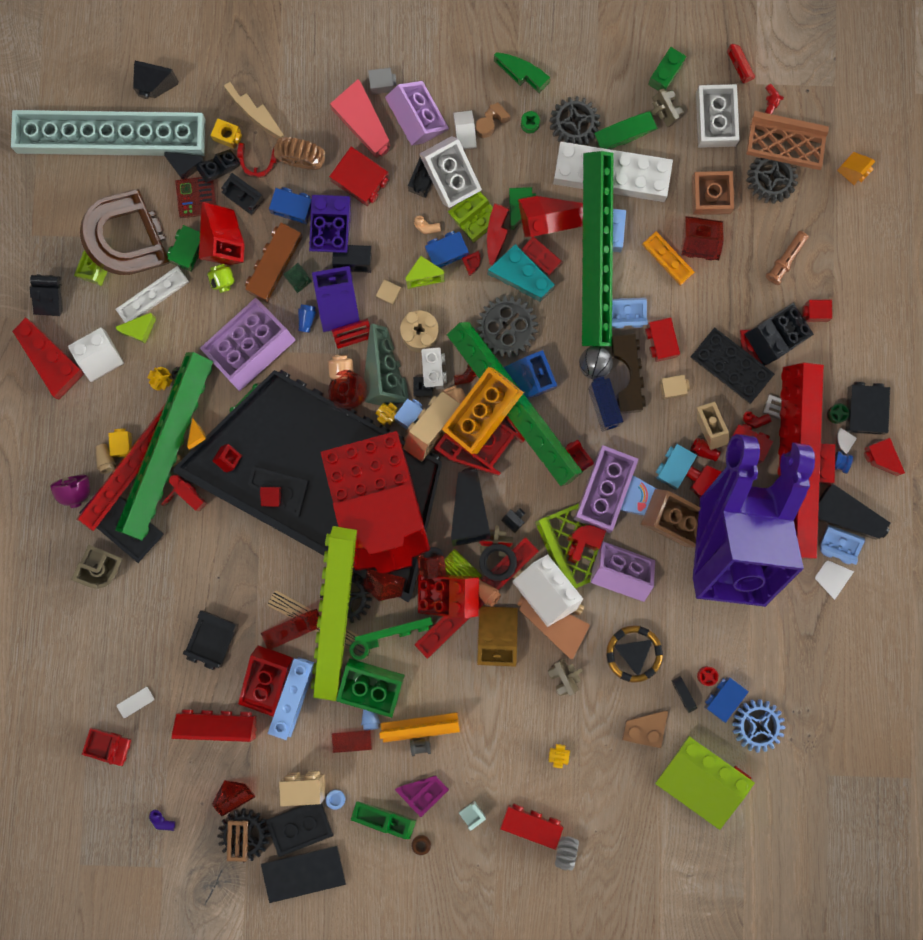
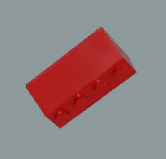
M182 709V713L176 714L171 739L251 742L256 739L257 715H252V712L240 711V715H232V711H221V714H213V710H201V713H194L193 709Z

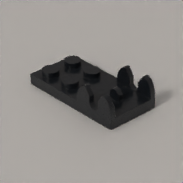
M120 496L96 528L139 563L164 533L151 522L148 525V534L143 540H138L115 531L127 502L124 497ZM86 504V505L83 507V509L79 512L80 514H81V512L84 510V508L87 506V504Z

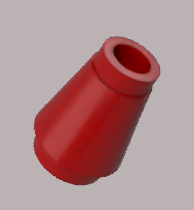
M696 438L690 449L697 456L716 461L720 456V451L716 448L710 450L707 441L703 438Z

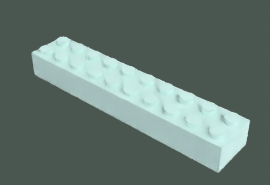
M12 110L11 148L17 154L164 156L165 152L205 156L206 119L202 113Z

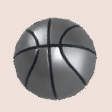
M592 346L586 349L580 356L579 366L587 378L599 380L610 373L613 367V359L605 348Z

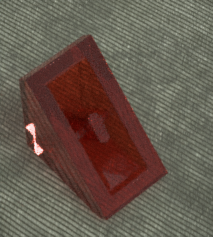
M367 569L364 588L378 601L401 597L405 578Z

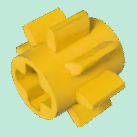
M155 367L153 371L150 370L147 376L150 379V386L158 391L165 390L172 382L170 372L164 367Z
M391 402L388 405L383 403L375 413L379 416L377 421L383 426L386 423L391 426L395 422L394 416L397 414L398 407Z
M556 744L555 748L550 747L548 762L553 763L554 768L562 769L563 764L568 765L570 750H565V745Z

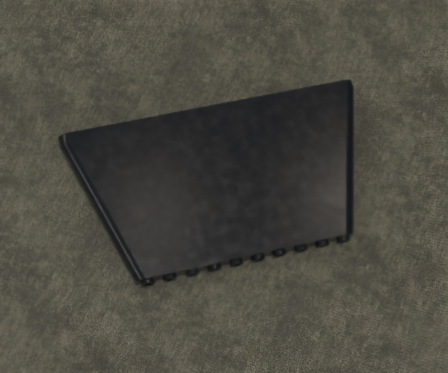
M274 370L206 436L204 441L195 446L176 465L173 472L324 556L325 550L328 551L329 547L325 546L327 533L331 534L332 527H338L321 452L387 434L390 432V429L383 425L377 427L373 424L374 421L366 416H363V418L357 416V411L348 406L346 409L339 406L340 402L330 397L328 400L323 397L324 393L315 388L313 390L306 388L307 384L299 379L295 382L289 378L291 375L283 370H280V372ZM399 435L402 447H404L405 437ZM226 444L231 445L242 455L234 470L230 472H224L212 461L220 447ZM404 450L427 533L442 462L439 461L440 457L432 452L421 462ZM252 466L309 480L299 518L281 506H261L260 492L248 485ZM422 554L412 558V566L379 575L375 568L355 571L353 567V572L409 603L413 596Z

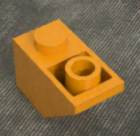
M853 152L837 171L853 185L857 181L862 183L873 171L871 166L875 163V160Z

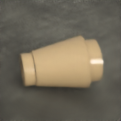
M107 444L97 445L95 447L97 469L101 474L113 472L116 463L113 457L110 456Z

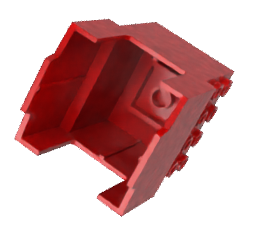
M397 431L321 452L338 527L357 530L353 563L355 571L375 568L379 575L410 567L412 566L413 557L430 550L405 453Z

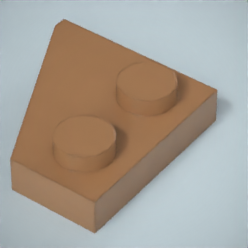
M664 710L626 720L622 740L661 748L668 711Z

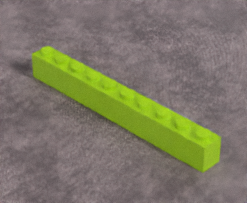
M333 526L331 534L327 533L325 546L329 547L328 551L325 550L323 560L324 563H327V566L323 568L322 579H325V584L322 583L320 591L323 600H320L318 611L322 612V616H319L317 621V628H320V632L317 631L315 643L319 645L315 648L314 659H317V663L314 662L312 674H315V678H312L311 689L314 690L313 698L336 701L340 688L357 530Z

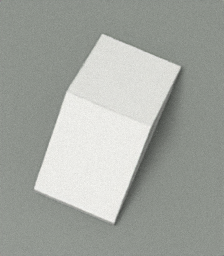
M472 110L453 113L456 138L459 139L462 148H477Z

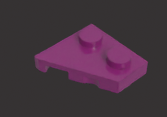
M434 775L399 786L395 791L422 817L449 789Z

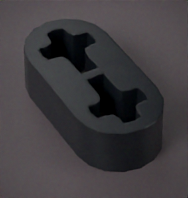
M681 676L671 680L686 711L690 713L696 710L697 706Z

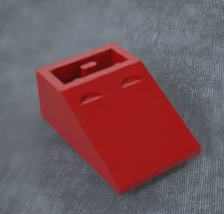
M202 202L199 259L229 266L244 262V241L233 209Z
M418 575V613L456 618L479 616V577Z

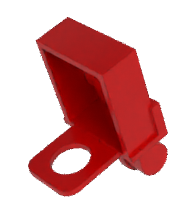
M172 475L169 478V482L174 489L161 503L162 506L168 504L178 494L195 511H201L205 507L207 502L196 492V488L190 483L183 480L179 475Z
M92 727L89 730L82 755L107 762L110 765L123 766L127 759L128 749H130L131 739L122 737L123 735L109 733Z

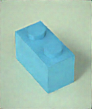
M678 444L674 447H669L665 454L667 460L664 464L660 463L655 472L658 474L656 479L675 490L679 488L697 456Z

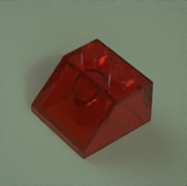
M686 216L681 255L689 258L697 257L710 261H719L724 242L723 221Z

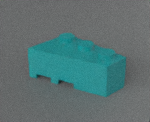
M516 244L493 264L487 275L502 281L508 286L514 287L539 302L551 293L555 287V284Z

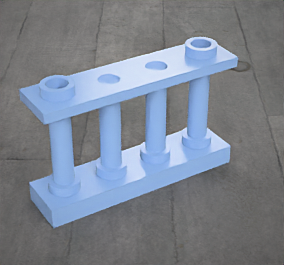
M298 657V659L294 658L268 731L269 735L284 740L292 736L313 676L314 662Z

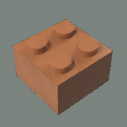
M733 171L694 172L692 176L693 215L732 213L734 210Z

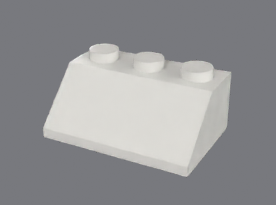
M549 555L533 562L513 580V584L547 627L576 611L583 600L582 596Z

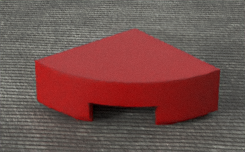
M479 251L462 258L469 276L474 274L479 268Z

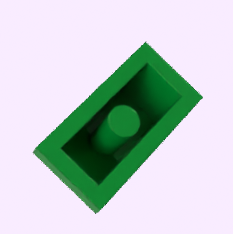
M532 187L509 188L510 230H514L522 222L518 199L536 196V193H532Z

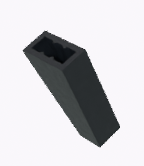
M467 468L462 470V472H458L451 531L453 547L491 539L477 469Z
M833 483L827 486L819 498L818 521L875 540L881 537L884 538L890 530L888 528L891 524L889 521Z

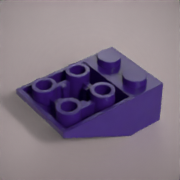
M312 195L309 252H348L351 221L350 196Z
M350 266L312 272L323 332H329L360 321Z

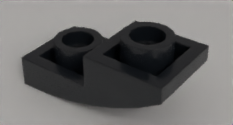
M229 149L215 154L211 160L197 164L196 169L207 183L231 172L240 166V162L232 150Z

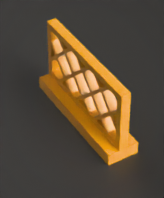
M458 713L380 723L381 731L379 735L384 743L460 732Z

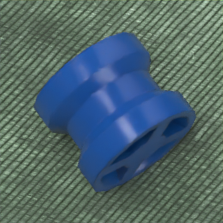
M837 451L835 454V470L839 469L847 474L850 470L853 456H846L842 452Z

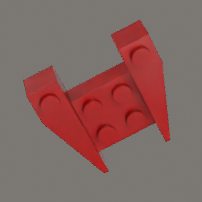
M506 415L478 454H471L446 433L433 450L448 461L499 476L501 473L493 465L513 438L520 443H523L525 439Z

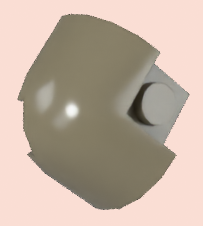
M88 545L71 580L91 588L106 587L115 578L123 558Z

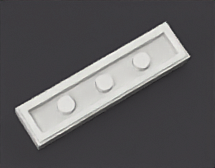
M176 266L115 310L125 323L148 312L189 283L180 268Z

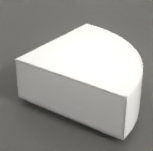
M839 428L837 442L841 452L846 455L857 438L844 429Z

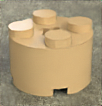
M421 310L409 312L401 322V337L409 350L422 353V349H429L436 345L439 339V328L435 317L430 313ZM419 328L423 329L420 335L417 334Z

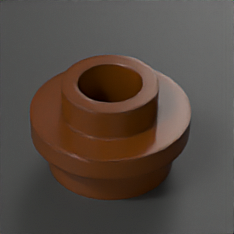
M419 835L413 839L412 850L414 853L425 855L430 851L431 842L428 837ZM421 841L424 842L425 847L419 848L418 843Z

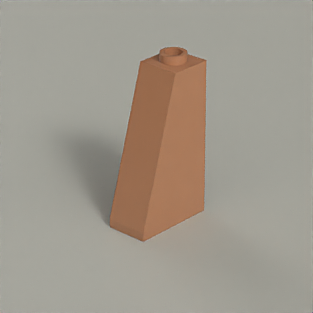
M522 595L517 604L520 606L519 611L568 658L573 660L590 624L569 614L547 627Z

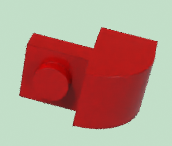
M591 525L582 526L574 530L567 539L574 542V544L570 545L567 555H570L568 561L573 563L579 562L584 547L595 551L600 549L606 530Z

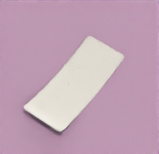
M145 687L119 703L117 708L122 717L126 718L154 701V697L148 687Z

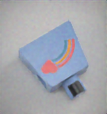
M632 476L620 512L644 516L654 490L657 488Z

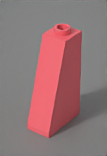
M357 79L330 103L331 110L376 158L380 155L384 156L390 149V141L361 82Z

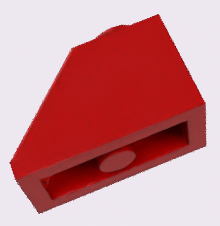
M890 438L864 448L866 451L864 452L865 459L868 463H871V466L895 476L905 474Z

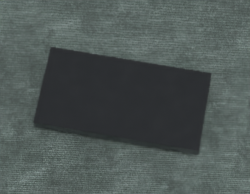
M715 327L690 357L750 405L775 375Z
M338 845L261 863L269 903L346 885Z

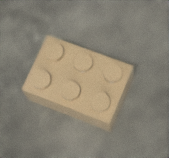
M441 392L438 397L434 396L428 404L430 407L427 410L423 409L418 416L419 420L416 424L412 422L406 431L408 433L404 438L405 444L403 449L421 462L445 434L442 428L460 405L444 392Z
M308 771L306 775H300V772H289L279 782L280 806L321 804L326 798L325 774H320V771Z

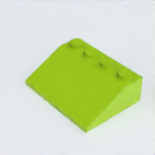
M687 736L655 784L720 830L744 800L755 782L693 738Z

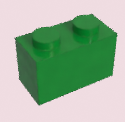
M670 47L650 77L648 85L657 91L663 88L666 91L683 66L687 56Z
M183 225L181 229H178L175 235V244L169 248L167 256L170 263L192 272L199 257L200 232Z

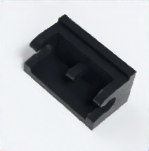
M420 157L409 181L408 191L426 198L432 185V180Z
M233 173L230 174L221 187L223 195L250 215H253L264 201L261 193Z
M348 245L347 253L333 252V269L350 266L351 272L371 273V246Z

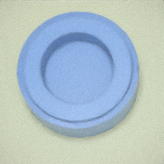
M338 789L331 790L326 796V804L333 810L340 809L346 800L344 793Z

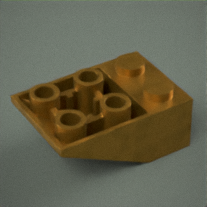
M482 606L479 609L477 665L516 667L518 608Z

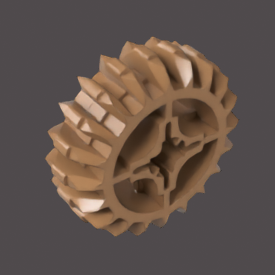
M282 137L277 140L274 146V157L297 168L318 170L322 167L325 160V152L320 146L303 139Z

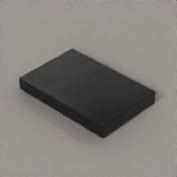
M322 803L302 805L265 821L269 825L268 830L271 833L278 857L334 836Z

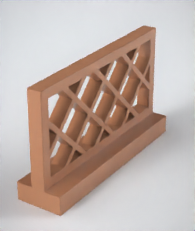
M754 111L749 127L750 133L746 155L821 170L829 126ZM754 130L763 131L765 134L759 137ZM773 134L782 135L784 138L777 140ZM769 137L773 144L767 146L762 140ZM791 138L801 139L802 142L796 145ZM787 141L791 148L785 150L781 143ZM758 142L763 149L760 151L752 149V145ZM810 142L820 143V146L814 148ZM806 145L810 152L804 154L800 147ZM777 147L781 153L774 154L770 149ZM795 150L800 157L792 158L789 153ZM814 155L818 159V163L811 162L808 157Z

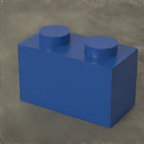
M285 187L281 189L275 188L269 211L271 214L307 225L311 213L312 199L305 193H299L298 195Z
M455 231L449 232L445 235V238L440 240L437 238L427 242L428 245L425 246L430 262L439 268L469 255L460 231L457 233Z
M730 677L722 678L716 686L718 688L714 695L711 693L707 697L704 707L724 723L728 721L749 692Z

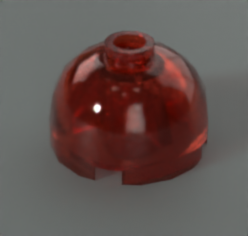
M351 370L338 372L336 375H341V377L331 380L328 394L330 401H333L335 406L343 409H353L360 406L367 395V385L364 379Z

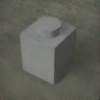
M391 68L368 70L372 95L389 93L393 90V86L397 85L396 75L391 73Z

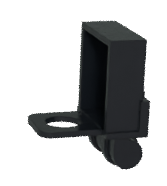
M31 275V286L29 288L30 298H32L33 315L60 316L62 314V284H60V276Z

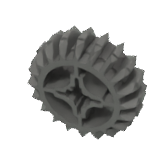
M576 96L575 101L568 97V103L565 100H561V105H555L556 110H552L551 115L553 117L550 118L549 122L553 123L550 125V130H555L553 136L559 135L558 142L565 140L564 142L582 145L583 141L587 145L589 144V139L594 140V133L599 131L597 127L600 126V122L597 120L600 119V115L595 114L597 108L591 109L592 102L585 104V98L580 102L579 97ZM569 110V117L560 122L559 119L562 114ZM576 110H580L585 114L581 115ZM572 118H574V120L578 122L577 127L575 123L572 122ZM590 122L589 129L581 134V127ZM569 129L573 132L574 135L569 134L564 130Z
M756 158L754 160L755 163H751L749 166L751 170L747 171V175L750 177L746 179V182L751 183L748 189H754L752 196L758 194L757 199L759 201L762 197L765 198L764 203H768L769 199H771L772 204H775L777 200L783 202L784 198L788 199L790 193L795 191L794 187L798 184L795 181L798 178V174H794L797 170L796 167L791 168L792 164ZM772 165L769 171H759L764 166ZM779 168L784 172L785 175H782L779 172ZM773 173V176H774V179H775V180H774L773 183L771 184L772 181L770 180L769 177H770V175ZM759 181L765 184L766 189L761 186ZM776 185H786L785 188L780 191H772V189Z

